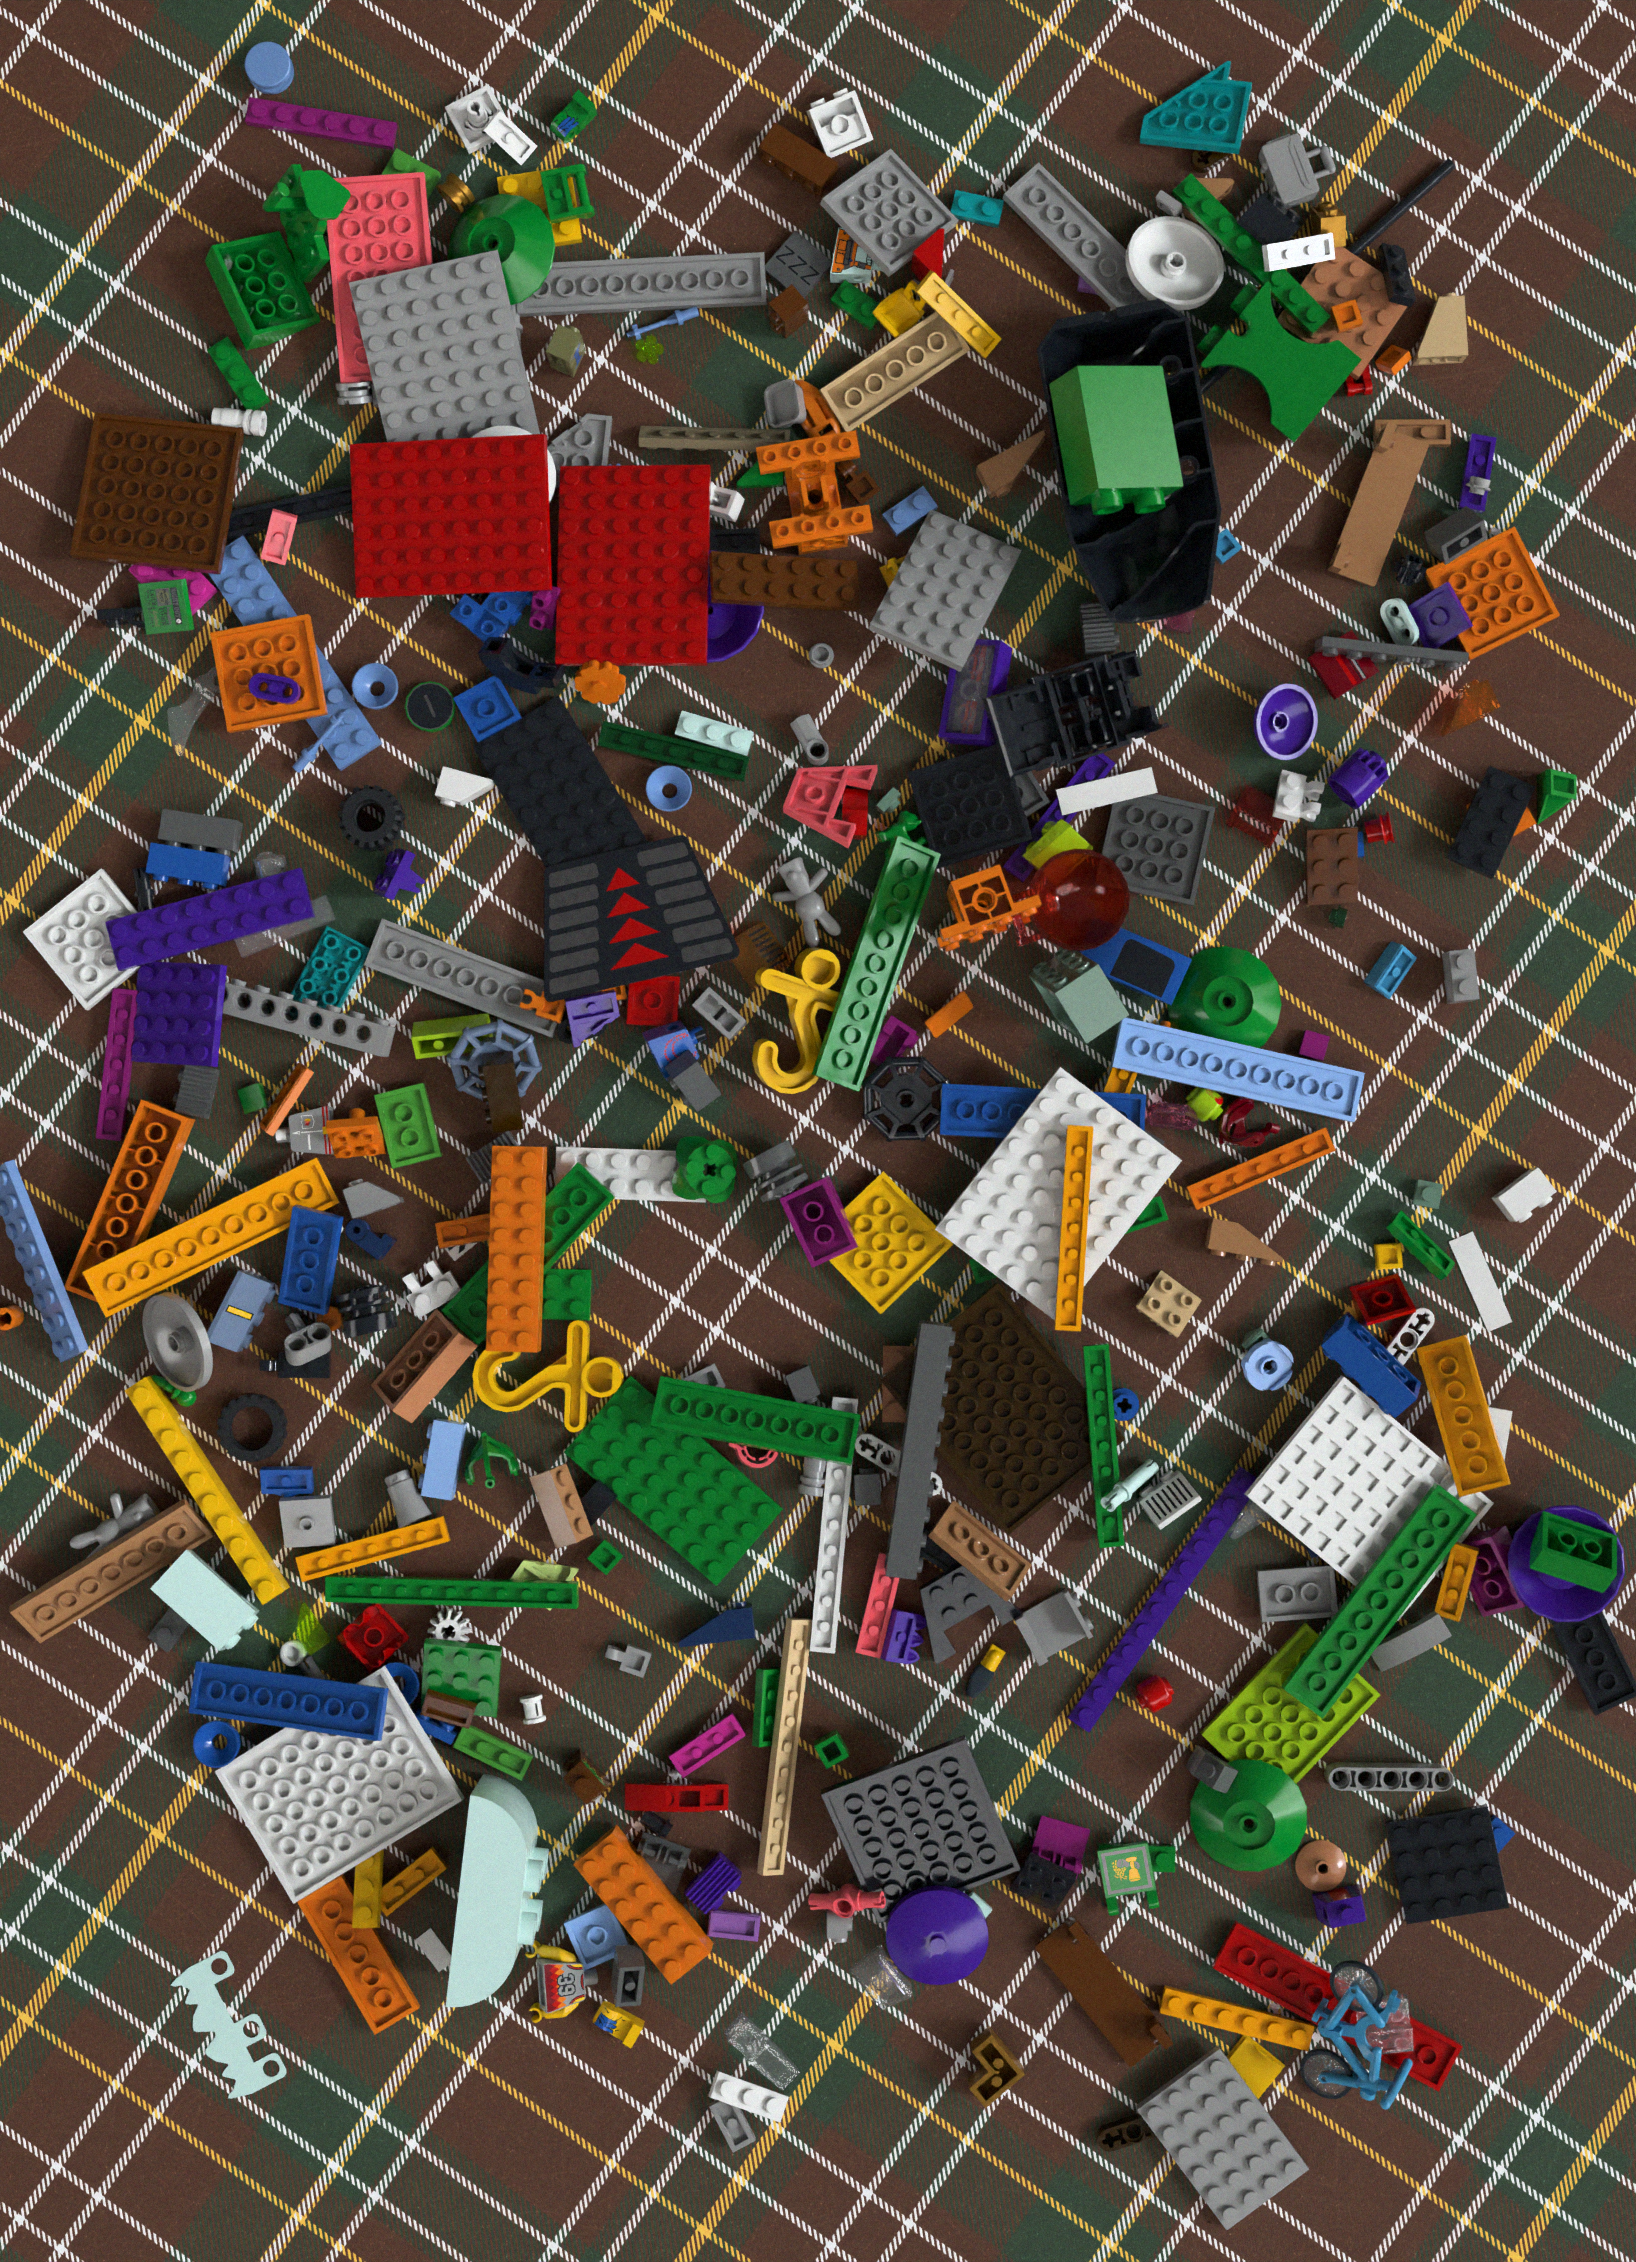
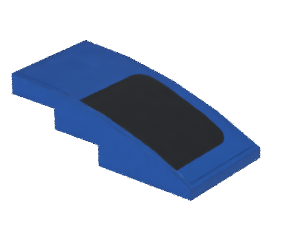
M1098 918L1094 919L1080 950L1081 954L1099 964L1108 980L1124 985L1130 990L1168 1005H1172L1192 961L1191 958Z

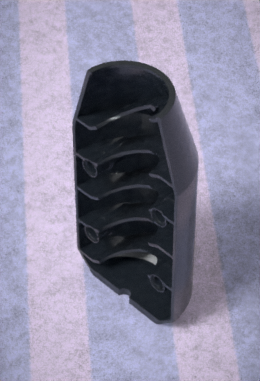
M1156 299L1116 307L1108 312L1096 311L1057 319L1038 346L1037 355L1069 541L1110 622L1120 624L1143 623L1167 619L1197 610L1208 604L1211 600L1221 504L1189 318L1162 300ZM1076 366L1163 367L1183 480L1182 488L1164 497L1165 508L1151 513L1137 514L1135 513L1134 503L1123 504L1124 508L1120 511L1105 515H1094L1091 504L1070 505L1050 383ZM1185 471H1193L1190 475L1183 474Z

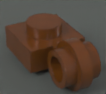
M851 460L839 462L840 465L837 467L840 475L845 480L848 478L852 479L845 485V488L860 506H863L880 492L881 489L866 470L857 476L855 472L858 469Z

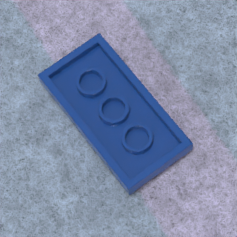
M298 1204L293 1206L278 1303L321 1315L328 1313L343 1216Z

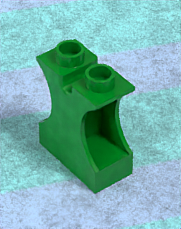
M1267 281L1259 290L1248 282L1229 306L1240 315L1238 319L1246 326V333L1237 336L1229 329L1226 332L1215 324L1196 348L1206 356L1200 367L1207 369L1215 366H1231L1242 369L1252 375L1261 384L1267 395L1270 407L1269 424L1290 442L1294 443L1362 359L1339 340L1314 344L1301 341L1290 335L1279 324L1271 305V283Z

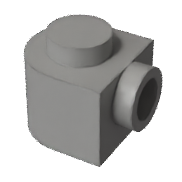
M826 1910L827 1939H832V1942L835 1943L847 1942L848 1931H852V1916L841 1918L831 1910Z

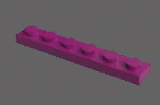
M249 97L245 118L248 126L388 150L394 149L398 127L396 122Z
M113 988L96 1132L97 1139L124 1141L132 1071L131 1048L134 1041V1021L138 1005L136 997L139 991Z

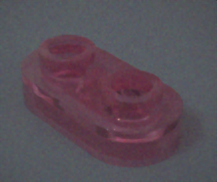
M1156 1102L1147 1109V1121L1154 1127L1189 1130L1194 1128L1198 1122L1196 1112L1189 1105Z

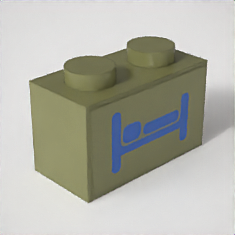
M558 324L546 350L551 368L573 378L586 351L580 331L571 325L564 327Z

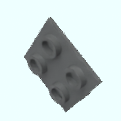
M643 1832L637 1852L641 1854L640 1856L645 1859L672 1894L675 1895L691 1849Z

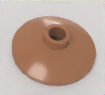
M1314 1840L1305 1844L1298 1852L1295 1860L1296 1874L1307 1888L1319 1892L1328 1891L1338 1886L1343 1880L1346 1873V1859L1343 1852L1334 1843L1327 1840ZM1326 1864V1870L1324 1872L1318 1871L1319 1865Z

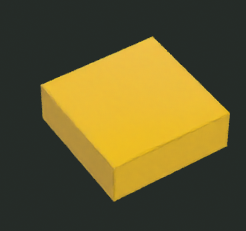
M1401 1243L1374 1244L1376 1270L1403 1268Z

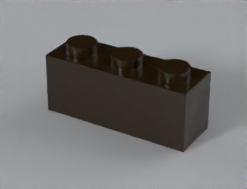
M513 1051L483 1054L482 1064L478 1065L480 1080H485L486 1087H481L483 1102H488L489 1109H485L487 1124H492L493 1133L524 1129Z

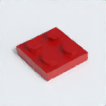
M660 976L629 984L627 1025L660 1027L678 1021L680 977Z

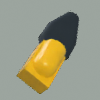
M993 1643L991 1644L981 1664L975 1667L970 1676L967 1695L976 1698L988 1687L994 1677L996 1668L1006 1653L1004 1650Z

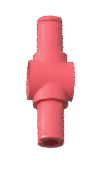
M844 1884L839 1891H831L828 1894L811 1893L808 1902L811 1905V1910L828 1909L841 1918H849L854 1914V1911H863L866 1908H884L886 1898L883 1891L863 1892L853 1884Z

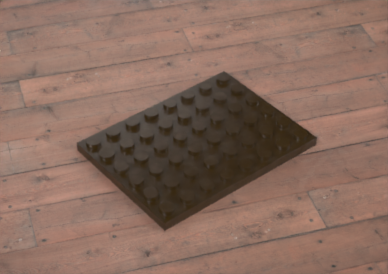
M997 1282L948 1322L952 1326V1331H955L954 1346H949L948 1356H952L950 1372L946 1371L944 1381L948 1382V1392L946 1397L942 1396L941 1406L945 1407L943 1422L938 1423L937 1432H941L940 1446L936 1447V1449L1005 1533L1009 1535L1091 1468L1085 1388ZM915 1350L879 1378L905 1411H907ZM1115 1426L1116 1443L1118 1446L1125 1440V1437Z

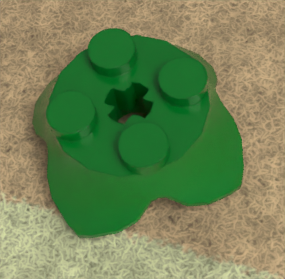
M699 1136L681 1138L676 1148V1159L679 1162V1168L672 1178L673 1193L686 1200L705 1198L711 1203L726 1201L735 1186L738 1158L734 1146L722 1139L708 1141ZM705 1164L711 1165V1174L704 1175L703 1171L705 1168L703 1166Z

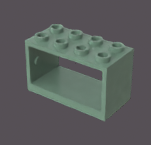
M1064 947L1054 954V958L1048 962L1044 961L1037 964L1033 968V972L1029 974V977L1057 1022L1086 1044L1129 1015L1099 964L1072 947Z

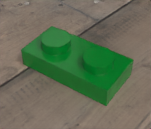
M844 280L830 299V303L872 331L878 322L872 312L879 303Z

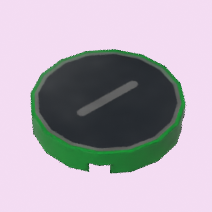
M431 681L420 683L410 691L406 698L405 709L407 717L416 728L430 733L441 731L450 725L456 712L454 697L448 688L440 683Z

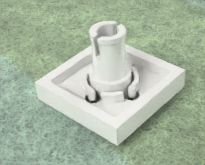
M489 84L445 106V110L469 154L494 141L487 133H482L485 132L483 127L493 117H488V114L491 115V112H493L494 115L498 109L504 114Z

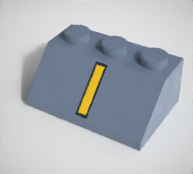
M239 1270L207 1332L210 1343L235 1352H240L243 1348L247 1349L253 1339L251 1332L254 1326L258 1327L263 1320L265 1313L262 1310L265 1304H270L275 1296L276 1290L273 1288L276 1283L251 1270Z

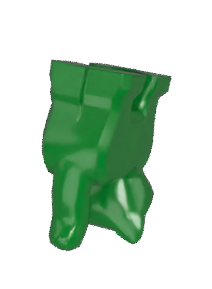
M906 810L899 813L898 821L883 831L875 832L879 843L889 841L891 844L894 836H900L912 841L907 835V831L915 829L921 823V820H918L915 814L909 813ZM923 836L914 841V843L922 846L928 844V841ZM889 848L883 851L885 857H887Z

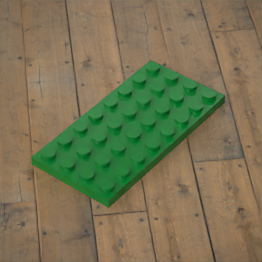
M631 1375L564 1453L596 1481L601 1480L618 1495L616 1499L717 1586L779 1515L783 1507L703 1437L651 1428L650 1423L656 1396Z

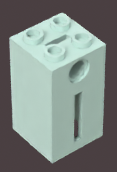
M186 1549L150 1588L219 1651L232 1649L241 1639L238 1634L243 1629L249 1630L259 1619L256 1614L260 1610L193 1550Z

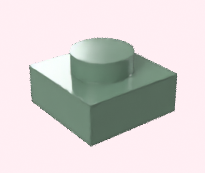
M893 787L876 805V810L883 816L887 811L891 814L901 803L898 800L901 793Z
M1416 1180L1412 1205L1439 1209L1443 1184Z

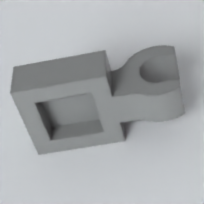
M609 1644L605 1657L621 1662L619 1670L643 1678L652 1652L630 1644L627 1645L624 1651Z

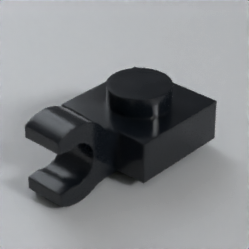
M141 607L97 610V620L106 625L107 628H120L121 624H128L129 622L137 628L145 626L142 620L135 621L134 619L136 614L143 613Z

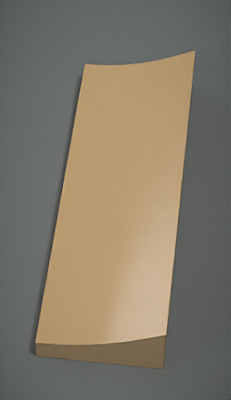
M933 312L908 331L820 388L818 392L839 421L843 431L848 432L971 349L966 341L942 317Z

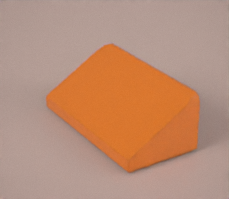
M961 991L924 1022V1026L933 1037L937 1038L973 1008V1004L967 994Z

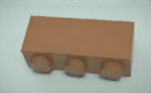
M566 1463L529 1477L556 1549L577 1543L593 1535Z

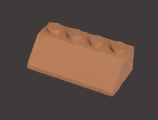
M436 1308L371 1386L394 1413L413 1423L478 1345Z

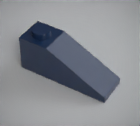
M746 1601L732 1602L730 1607H726L681 1637L679 1647L755 1638L756 1631L752 1604H746Z

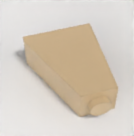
M1446 293L1438 298L1432 308L1412 360L1413 366L1463 363L1468 356L1464 295L1456 296L1455 293Z

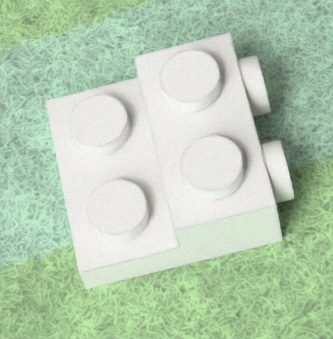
M847 88L833 94V100L825 102L824 98L810 104L812 109L806 111L824 154L830 158L873 140L855 90L849 93Z

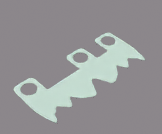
M219 1951L186 1969L172 1982L171 1986L182 1985V1987L188 1988L189 1993L185 2003L189 2005L198 2004L193 2015V2030L196 2032L212 2031L216 2033L215 2038L206 2048L205 2054L216 2062L228 2064L222 2076L236 2080L234 2090L228 2096V2098L232 2099L252 2094L283 2078L286 2075V2068L277 2053H271L253 2062L246 2047L263 2039L267 2032L257 2014H251L236 2023L230 2017L214 1984L231 1976L235 1969L228 1954L225 1951ZM217 1958L224 1959L227 1962V1971L222 1975L215 1974L211 1969L212 1962ZM249 2021L256 2022L260 2028L258 2035L253 2038L247 2037L243 2032L245 2023ZM274 2060L278 2063L279 2072L276 2076L269 2077L264 2073L263 2066L267 2061Z

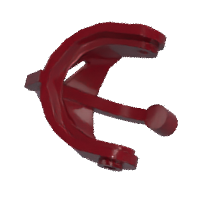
M1239 1097L1227 1106L1221 1116L1218 1142L1222 1145L1256 1147L1265 1141L1264 1136H1267L1269 1133L1277 1134L1280 1131V1126L1268 1122L1262 1130L1246 1133L1244 1121L1246 1115L1254 1108V1100ZM1232 1124H1235L1233 1133L1230 1135V1128Z

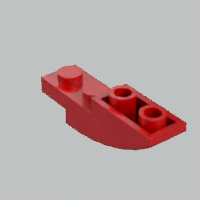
M625 1783L624 1810L655 1812L728 1811L729 1784Z

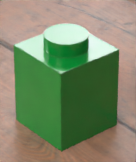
M837 1729L814 1741V1748L826 1769L849 1757V1750Z

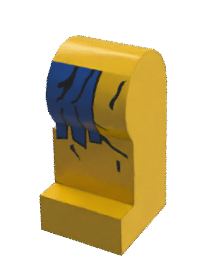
M607 2001L602 2002L592 2019L596 2026L610 2032L611 2035L623 2041L622 2044L629 2048H632L645 2022Z

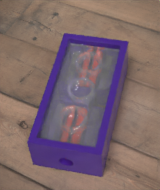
M977 639L962 671L959 672L950 667L938 737L950 744L989 747L996 744L983 699L1006 691L1013 648L1001 640Z

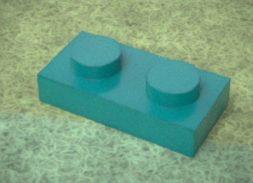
M955 190L951 213L959 220L998 228L1004 200Z

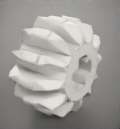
M452 1608L447 1610L446 1615L440 1610L437 1613L439 1619L432 1618L430 1620V1623L435 1627H430L428 1633L435 1634L431 1639L468 1642L469 1638L465 1634L471 1633L472 1628L464 1627V1625L470 1621L469 1618L461 1621L459 1618L463 1612L460 1610L455 1616H453ZM449 1625L454 1627L452 1631L455 1632L450 1636L445 1633L447 1629H444V1627L447 1628Z

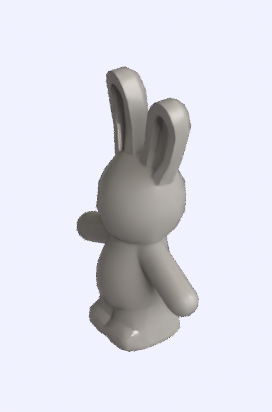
M801 857L778 867L777 870L790 891L775 892L772 895V899L775 902L796 900L795 908L798 916L803 920L804 936L807 944L810 947H816L819 944L820 937L815 923L816 919L819 920L829 934L839 935L841 933L839 923L825 910L822 897L814 891L828 875L827 870L820 868L810 880Z
M113 1493L110 1496V1501L115 1518L106 1519L96 1529L74 1536L70 1540V1546L75 1549H81L99 1542V1545L89 1554L88 1557L158 1515L160 1510L147 1493L142 1494L133 1504L123 1510L120 1495Z

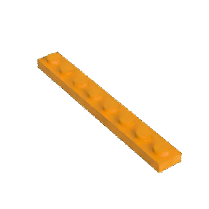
M1067 1125L1055 1330L1081 1331L1093 1126Z

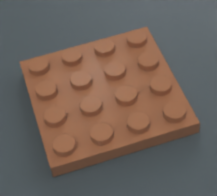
M1335 247V259L1316 262L1301 286L1330 316V308L1332 306L1355 299L1363 320L1362 326L1337 334L1331 316L1316 333L1310 336L1285 310L1282 311L1277 320L1290 335L1304 342L1323 344L1336 340L1341 341L1362 359L1350 374L1351 377L1358 380L1407 306L1389 302L1383 274L1344 247Z

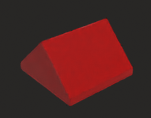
M939 228L913 251L911 270L921 281L930 270L942 279L943 228Z
M1398 1273L1349 1287L1357 1318L1361 1325L1369 1326L1416 1312V1308Z

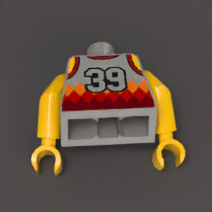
M534 1940L533 1947L535 1952L525 1953L527 1958H533L537 1954L540 1956V1958H536L539 2003H534L529 2011H537L539 2015H534L531 2020L537 2023L542 2017L546 2019L566 2017L578 2006L579 2002L585 2000V1986L598 1983L597 1971L595 1968L584 1971L583 1963L573 1953L560 1947L541 1946L538 1941Z

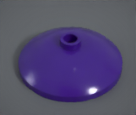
M1279 684L1270 688L1261 697L1254 714V733L1260 748L1268 756L1277 760H1291L1302 755L1310 747L1316 734L1318 717L1315 703L1309 693L1298 685Z

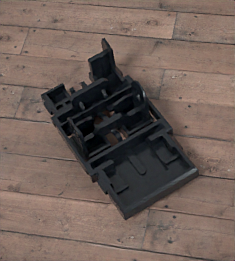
M1136 650L1110 655L1111 658L1107 659L1106 654L1027 679L1028 685L1022 683L1011 687L1009 691L984 698L983 703L1006 779L1033 770L1038 772L1050 768L1051 764L1053 768L1062 767L1132 744L1131 738L1138 739L1150 735L1151 732L1168 728V722L1159 724L1154 704L1140 708L1134 706L1132 699L1134 693L1130 692L1128 686L1130 684L1129 679L1143 675ZM1081 665L1083 666V669H1084V670H1081L1080 668H1078V669H1075V670H1071V671H1068V672H1065V673H1062V674H1059V675L1050 677V675H1053V674H1056V673H1059V672H1062V671H1065V670H1069V669H1072V668H1075V667H1078V666H1081ZM1089 695H1091L1092 698L1097 697L1099 703L1086 707L1084 700L1088 699ZM1073 704L1074 711L1059 715L1058 709L1060 707ZM1101 708L1102 714L1097 715L1098 719L1095 717L1089 718L1088 711ZM1077 716L1078 722L1062 726L1061 720ZM1103 745H1106L1107 747L1105 749L1074 758V756L1102 748Z

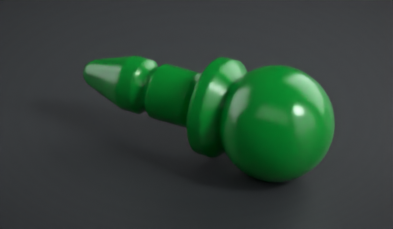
M152 1376L153 1381L159 1387H163L164 1390L172 1393L170 1398H176L179 1405L189 1407L195 1403L197 1398L195 1391H181L172 1386L164 1377Z

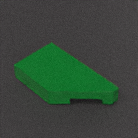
M757 461L737 481V488L783 487V471L760 475Z

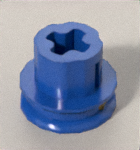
M1126 1388L1112 1390L1115 1419L1127 1421L1133 1418L1139 1409V1400L1136 1394ZM1123 1398H1126L1129 1407L1121 1411L1117 1403L1122 1402Z

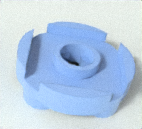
M1267 1338L1249 1349L1241 1361V1366L1246 1380L1252 1386L1262 1391L1268 1389L1273 1391L1281 1388L1289 1381L1293 1372L1291 1367L1294 1361L1291 1352L1284 1345ZM1273 1360L1271 1363L1272 1368L1270 1370H1263L1264 1364L1267 1361Z

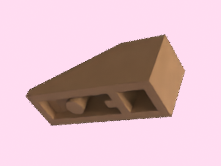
M1044 430L977 465L976 474L989 498L994 496L1000 498L1011 491L1010 488L1044 442L1046 435Z

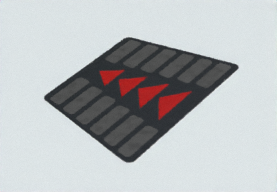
M684 835L564 862L545 869L544 997L549 1002L736 959L740 954L739 947L687 837Z

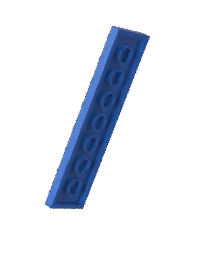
M942 1084L939 1135L1005 1138L1042 1089ZM1094 1092L1145 1131L1146 1094Z
M196 1661L189 1713L382 1741L389 1688Z

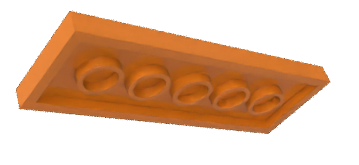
M341 1874L297 1901L368 2025L374 2035L419 2009L420 2004L376 1929L352 1928L354 1891L344 1874Z

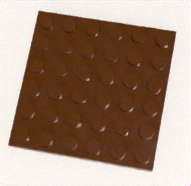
M95 412L70 551L72 558L221 575L244 430L237 427Z

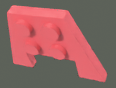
M877 765L798 768L783 805V813L849 849L856 830V824L834 819L846 785L871 790L878 771Z

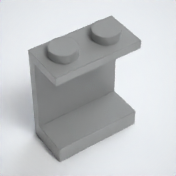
M1066 1588L1014 1618L1039 1666L1048 1662L1047 1658L1080 1639L1086 1636L1088 1639L1093 1637L1090 1630L1094 1627L1087 1614L1082 1616L1078 1610V1607L1081 1606L1075 1592L1070 1594Z

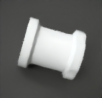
M531 1694L520 1698V1703H523L525 1713L524 1724H535L546 1720V1715H543L541 1706L542 1694Z

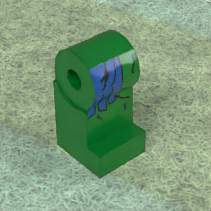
M578 89L572 96V101L553 119L550 130L565 144L569 143L597 115L595 104Z

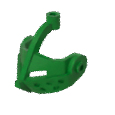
M486 1431L481 1432L479 1441L468 1457L464 1476L468 1485H473V1482H475L473 1464L483 1458L486 1473L485 1486L490 1489L495 1486L496 1479L491 1474L489 1456L506 1459L510 1473L514 1474V1476L519 1475L520 1466L512 1449L505 1443L488 1436Z

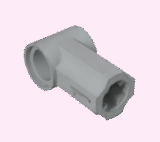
M809 714L796 718L790 723V726L805 751L808 761L814 766L823 765L829 758L827 743L823 740ZM815 747H820L824 750V754L820 757H815L810 752Z

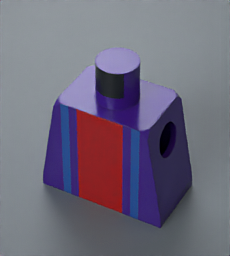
M1359 1884L1312 1894L1317 1920L1329 1928L1366 1921L1365 1907Z

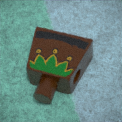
M581 1748L561 1766L563 1780L586 1805L594 1802L613 1785Z

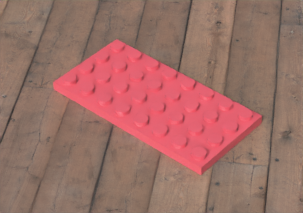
M424 172L333 178L344 186L351 195L337 219L327 220L341 384L367 381L373 383L349 282L433 264Z

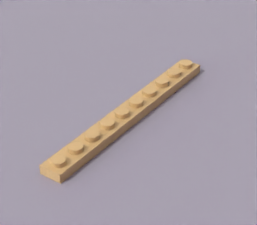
M786 1618L757 1874L762 1876L783 1875L812 1630V1620L808 1618Z

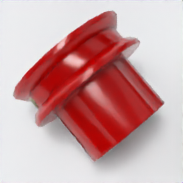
M1389 811L1385 815L1378 813V819L1364 821L1368 843L1384 840L1385 845L1390 841L1395 843Z

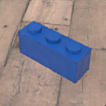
M150 843L146 873L152 875L153 880L168 882L170 878L178 880L177 884L193 886L194 882L203 884L202 888L217 891L218 886L226 888L231 858L224 854Z

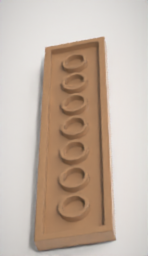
M182 1499L10 1605V1613L39 1643H42L178 1559L186 1549L192 1550L214 1536L213 1531L185 1499Z

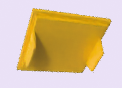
M1246 2035L1240 2038L1226 2056L1257 2099L1261 2097L1285 2067L1280 2060L1250 2036Z

